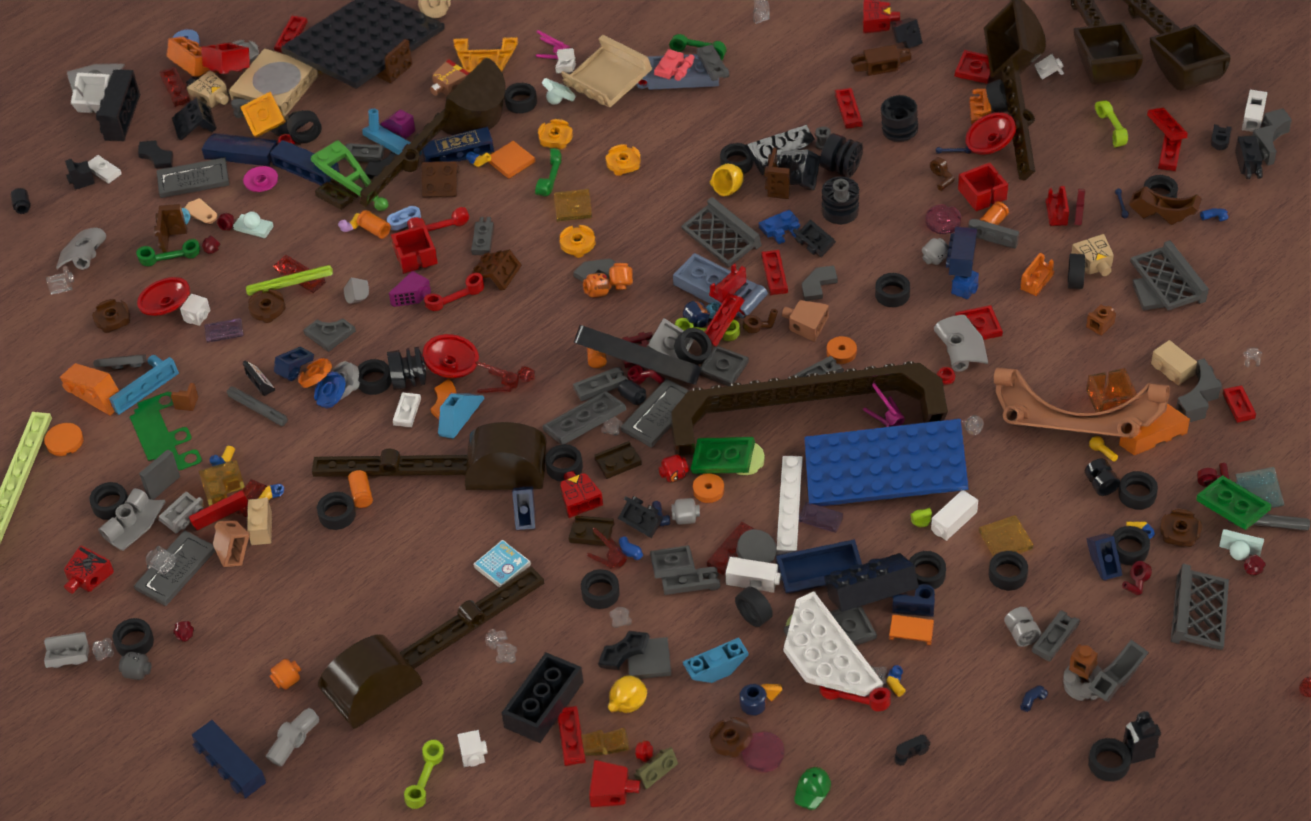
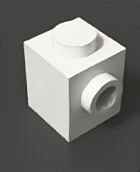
M191 294L180 308L184 321L199 326L211 311L207 298Z
M479 730L457 734L464 767L485 763L484 754L488 752L485 741L480 740Z

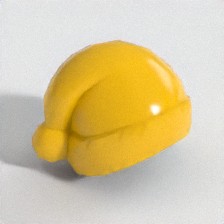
M733 164L721 165L714 171L710 185L721 196L732 195L742 186L743 172L738 166Z
M623 676L618 679L609 692V711L631 713L638 710L646 700V686L639 678L634 676Z

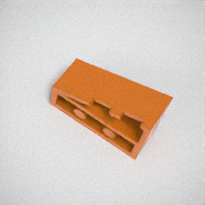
M185 37L168 39L167 58L194 77H201L210 71L209 68L202 66V48L199 47V43Z
M75 363L60 376L63 382L62 386L67 392L72 393L109 416L115 412L109 398L119 392V389L109 373Z
M1167 403L1166 411L1148 427L1140 426L1139 434L1134 438L1120 437L1119 445L1135 456L1156 447V444L1160 442L1171 441L1172 437L1187 434L1190 418ZM1131 424L1125 427L1126 434L1132 431Z

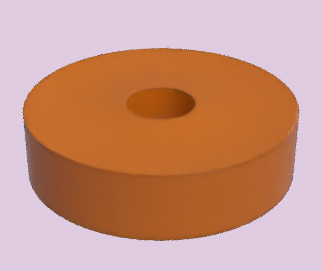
M839 336L831 339L827 344V356H832L838 364L849 363L857 355V345L851 338Z
M702 474L693 482V494L701 502H716L724 494V482L715 474Z

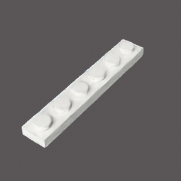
M783 456L777 555L797 551L802 456Z

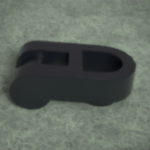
M1214 124L1211 146L1217 150L1228 148L1232 127L1226 126L1224 128Z
M924 734L899 744L894 757L895 763L903 766L906 764L907 759L917 754H925L931 744L927 736Z

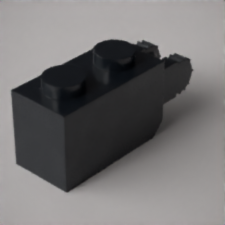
M1238 136L1235 153L1240 173L1245 174L1246 179H1250L1252 174L1256 173L1257 178L1261 179L1263 176L1262 156L1256 136Z
M1148 711L1139 713L1136 716V721L1126 725L1123 743L1131 752L1130 764L1155 758L1161 731L1158 724H1154Z

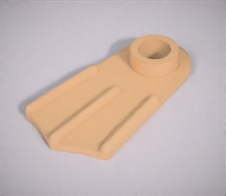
M200 198L188 202L185 207L189 211L190 216L207 224L214 223L218 217L217 213Z

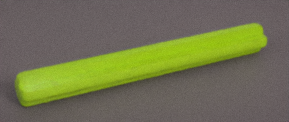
M330 265L247 285L246 292L251 296L261 290L267 292L268 289L275 290L332 275L333 269Z

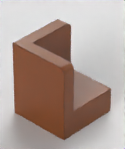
M194 383L189 384L187 391L179 390V392H172L171 398L175 409L194 410L198 400V393Z

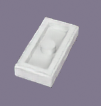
M99 155L88 162L91 172L108 184L121 175L120 169Z
M402 392L393 418L394 426L412 427L421 401L420 394Z

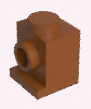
M1100 304L1092 313L1088 314L1086 327L1102 336L1115 323L1116 313L1111 306L1105 307Z
M1079 644L1071 655L1069 670L1088 680L1098 665V653L1094 652L1090 646ZM1078 663L1085 665L1086 668L1078 666Z

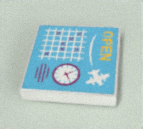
M504 540L500 541L474 563V568L498 587H501L531 566L530 561Z

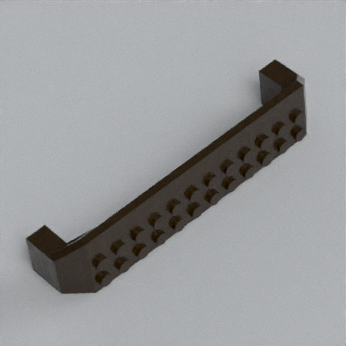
M908 361L904 362L903 365L896 366L895 364H886L880 368L868 366L864 370L851 368L839 373L837 371H829L823 375L811 373L807 377L790 376L783 380L772 378L767 382L754 380L749 382V384L743 385L741 383H732L726 387L715 385L710 387V389L693 388L684 395L671 412V429L675 455H694L695 438L693 426L706 414L877 393L872 386L873 383L877 385L881 392L896 390L920 400L924 423L944 421L948 410L943 381L941 377L921 363Z

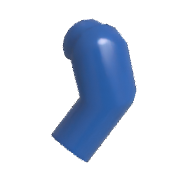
M627 537L619 539L618 542L625 556L633 557L634 560L642 558L643 552L639 546L629 543Z

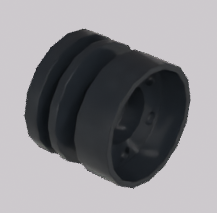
M895 95L887 98L881 104L880 109L884 136L895 142L910 140L918 132V111L915 100L905 95Z
M835 133L831 134L822 149L820 167L832 172L837 170V173L840 175L843 174L848 178L852 177L860 164L863 144L852 139L846 140V137Z
M839 176L831 178L823 184L822 215L828 222L842 225L848 224L857 218L860 189L854 180ZM837 179H845L849 182L848 191L850 197L843 203L837 202L833 196L835 192L833 183Z
M419 346L414 347V356H411L409 348H406V357L403 358L399 350L387 352L393 390L405 389L407 379L411 380L413 387H416L415 378L420 379L421 386L425 385L426 368Z

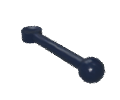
M937 147L935 150L938 154L942 152H966L968 154L971 153L968 147Z
M1117 188L1115 194L1118 195L1121 205V216L1127 218L1129 212L1126 211L1123 203L1122 190Z

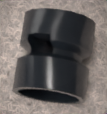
M1096 459L1086 466L1084 470L1085 475L1099 496H1107L1119 488L1120 480L1115 472L1112 471V467L1106 459Z

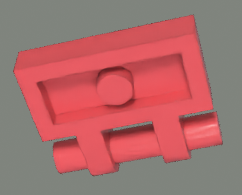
M668 49L655 68L654 75L669 80L672 76H675L674 78L680 81L687 74V69L693 65L695 57L690 54L684 58V53Z

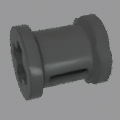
M819 127L816 129L817 149H823L826 140L831 135L829 128Z
M845 179L835 180L833 183L834 199L840 203L846 202L850 197L848 191L849 182Z

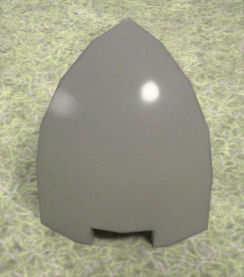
M351 277L343 288L346 301L350 304L363 301L369 294L368 281Z

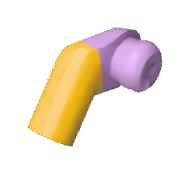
M356 213L350 222H347L345 219L341 220L338 223L340 230L347 232L356 229L359 226L357 224L359 213Z

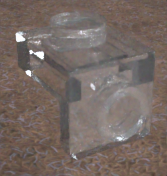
M754 0L753 18L755 24L770 19L769 4L766 0Z
M63 266L64 273L46 277L51 295L72 290L74 277L72 271H68L67 266Z
M159 545L146 556L147 569L149 570L150 567H153L164 575L178 562L176 556Z

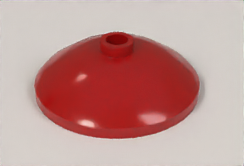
M998 112L985 115L973 123L967 131L966 145L975 154L987 155L998 152L1006 147L1014 137L1016 123L1006 113Z
M179 277L158 280L141 292L137 300V306L146 315L162 316L169 314L185 303L190 294V286L185 279Z
M443 334L431 338L425 344L422 353L427 368L433 373L446 378H460L469 375L475 370L479 361V354L474 344L464 337L453 334Z

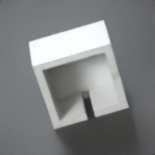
M77 73L74 85L76 89L73 90L71 104L77 112L92 113L94 111L96 113L99 111L100 101L104 97V90L107 88L111 78L109 74Z

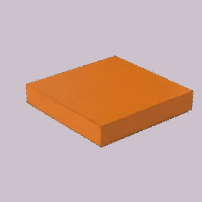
M511 141L490 155L491 160L488 162L509 179L535 163V157L515 141Z

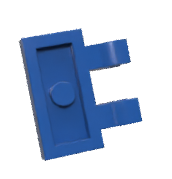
M790 209L759 222V229L767 238L773 236L778 244L785 242L782 236L785 234V230H789L795 238L796 235L793 230L800 227L799 219Z

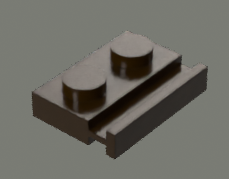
M331 178L330 182L324 183L315 190V196L340 210L353 202L354 198L359 197L358 194Z
M630 441L594 455L595 461H597L606 479L642 465L641 459L634 447L631 446Z
M576 515L568 537L569 542L608 546L613 531L612 528L615 525L614 519Z

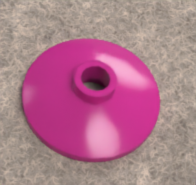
M267 166L255 167L249 170L243 178L244 186L253 192L267 191L278 182L277 172Z

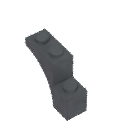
M1284 108L1264 113L1261 123L1262 128L1253 130L1252 136H1256L1262 160L1265 161L1267 166L1275 162L1277 151L1273 142L1290 130L1292 119Z
M1205 358L1197 360L1195 372L1198 379L1197 386L1188 394L1178 397L1176 410L1190 418V422L1205 419L1209 408L1207 401L1219 399L1220 390L1222 389L1220 380L1215 377L1212 366L1208 365Z
M1130 640L1116 659L1107 668L1098 673L1088 688L1109 702L1121 685L1125 687L1149 652L1133 640Z

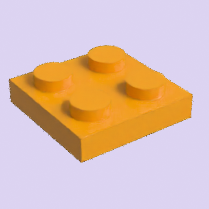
M271 91L240 107L255 138L286 122Z

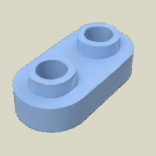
M409 206L390 214L387 217V222L390 223L391 230H400L407 227V221L411 218H421L420 209L416 206Z

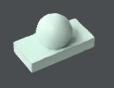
M547 78L542 82L548 90L546 99L550 104H559L562 98L573 101L576 97L569 87Z
M248 212L245 215L241 214L233 225L236 231L266 238L274 227L273 222L261 219L256 212Z
M1223 529L1219 547L1229 549L1232 558L1244 560L1249 554H1256L1260 557L1264 539Z

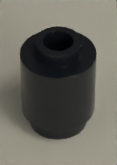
M23 188L14 189L10 193L13 209L18 214H25L31 206L28 192Z
M625 379L620 383L618 391L622 397L634 405H639L645 401L646 389L632 380Z

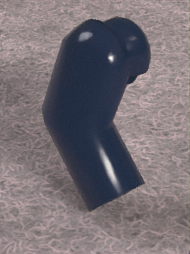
M652 502L651 506L659 510L658 515L664 517L660 526L670 525V516H663L661 502Z
M1041 685L1030 689L1025 693L1020 708L1026 712L1030 711L1036 698L1040 700L1045 699L1048 696V691Z

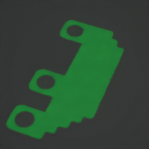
M165 392L138 402V408L134 410L135 414L131 415L130 419L148 461L156 460L166 450L173 452L179 471L199 464L202 461L196 449L178 455L175 446L191 440L192 436L189 429L182 427L168 432L159 410L174 405L171 398L172 392ZM163 396H169L171 402L162 405L159 403V399ZM179 431H184L187 433V437L179 441L175 439V434ZM188 454H195L197 459L193 463L185 462V457Z

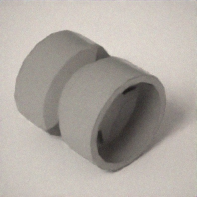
M1026 607L1015 608L1004 618V622L1010 632H1012L1014 640L1021 647L1033 644L1041 636L1038 625L1033 621L1034 618Z

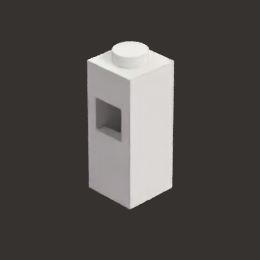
M1250 90L1242 130L1253 132V130L1261 127L1268 92Z
M964 490L959 492L932 517L931 530L933 533L947 541L977 513L978 499Z
M735 557L729 558L726 569V585L742 588L749 586L761 591L774 593L775 586L780 584L781 573H778V564Z

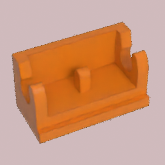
M986 89L972 90V94H980V96L970 97L971 124L981 117L991 114V105Z
M1039 253L1022 274L1020 289L1037 296L1055 274L1053 270L1054 261L1051 259L1049 264L1045 263L1044 254Z
M892 614L889 638L890 640H894L895 637L927 642V645H931L934 620Z

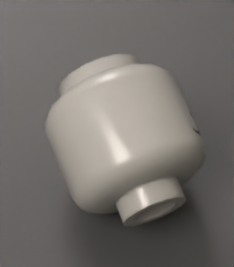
M933 238L922 248V258L927 264L938 265L947 257L949 246L943 239Z
M693 498L676 499L675 503L671 504L672 520H676V523L679 525L694 524L696 517L700 516V507L695 505Z

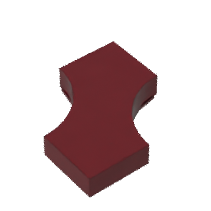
M1078 188L1074 225L1082 224L1085 189Z

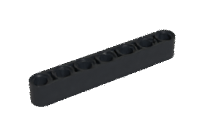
M579 325L573 342L694 385L697 384L702 370L701 366L583 325Z

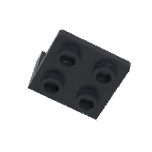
M197 97L187 103L183 109L172 117L179 140H183L199 125L210 132L217 129L210 107Z
M810 150L782 151L778 167L790 169V185H800L808 190H815L820 156Z

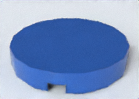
M337 372L328 373L325 376L326 378L319 381L315 388L314 399L317 401L316 404L322 408L333 407L342 398L345 391V378Z

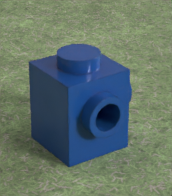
M972 270L971 277L955 276L952 280L951 293L968 300L978 289L979 273Z

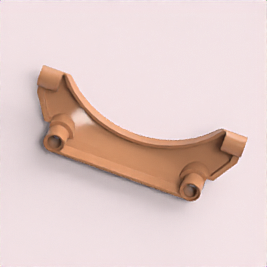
M996 368L994 373L995 392L1004 410L1003 419L1013 425L1134 438L1139 434L1140 426L1148 427L1166 411L1170 395L1169 385L1148 383L1136 396L1118 407L1096 413H1075L1057 408L1043 400L1032 390L1017 369ZM1013 411H1016L1017 418L1012 421L1010 415ZM1127 424L1132 425V431L1129 434L1125 433V426Z

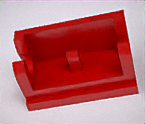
M1060 186L1057 194H1053L1052 188L1048 190L1045 202L1049 226L1068 225L1069 206L1065 186Z
M734 263L731 266L730 274L718 285L715 286V283L710 285L709 296L723 303L728 293L734 294L747 282L746 268L741 266L738 271Z

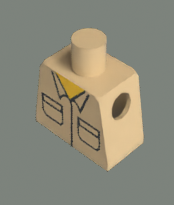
M212 71L207 72L187 87L191 101L197 97L210 108H213L218 103L225 105L229 101L225 83Z
M1104 234L1072 244V254H1085V272L1087 274L1100 272L1102 276H1107L1111 273L1113 252Z

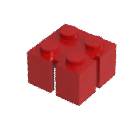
M229 42L217 44V49L216 45L201 46L202 66L209 68L210 71H219L221 74H227L231 70L239 72L243 71V68H250L249 47Z
M989 162L960 173L958 190L977 212L990 207V203L994 204L998 201L1003 202L1007 200L1008 183L1001 175H998V171Z
M426 225L391 234L393 249L403 274L418 270L419 266L425 268L438 264L436 250Z

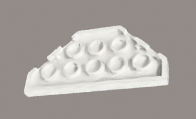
M813 591L798 598L795 603L783 651L805 682L864 697L869 695L874 689L883 687V682L816 593Z

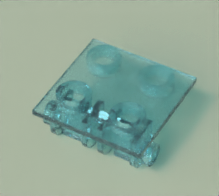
M1274 467L1235 474L1236 484L1272 504L1271 508L1284 506Z

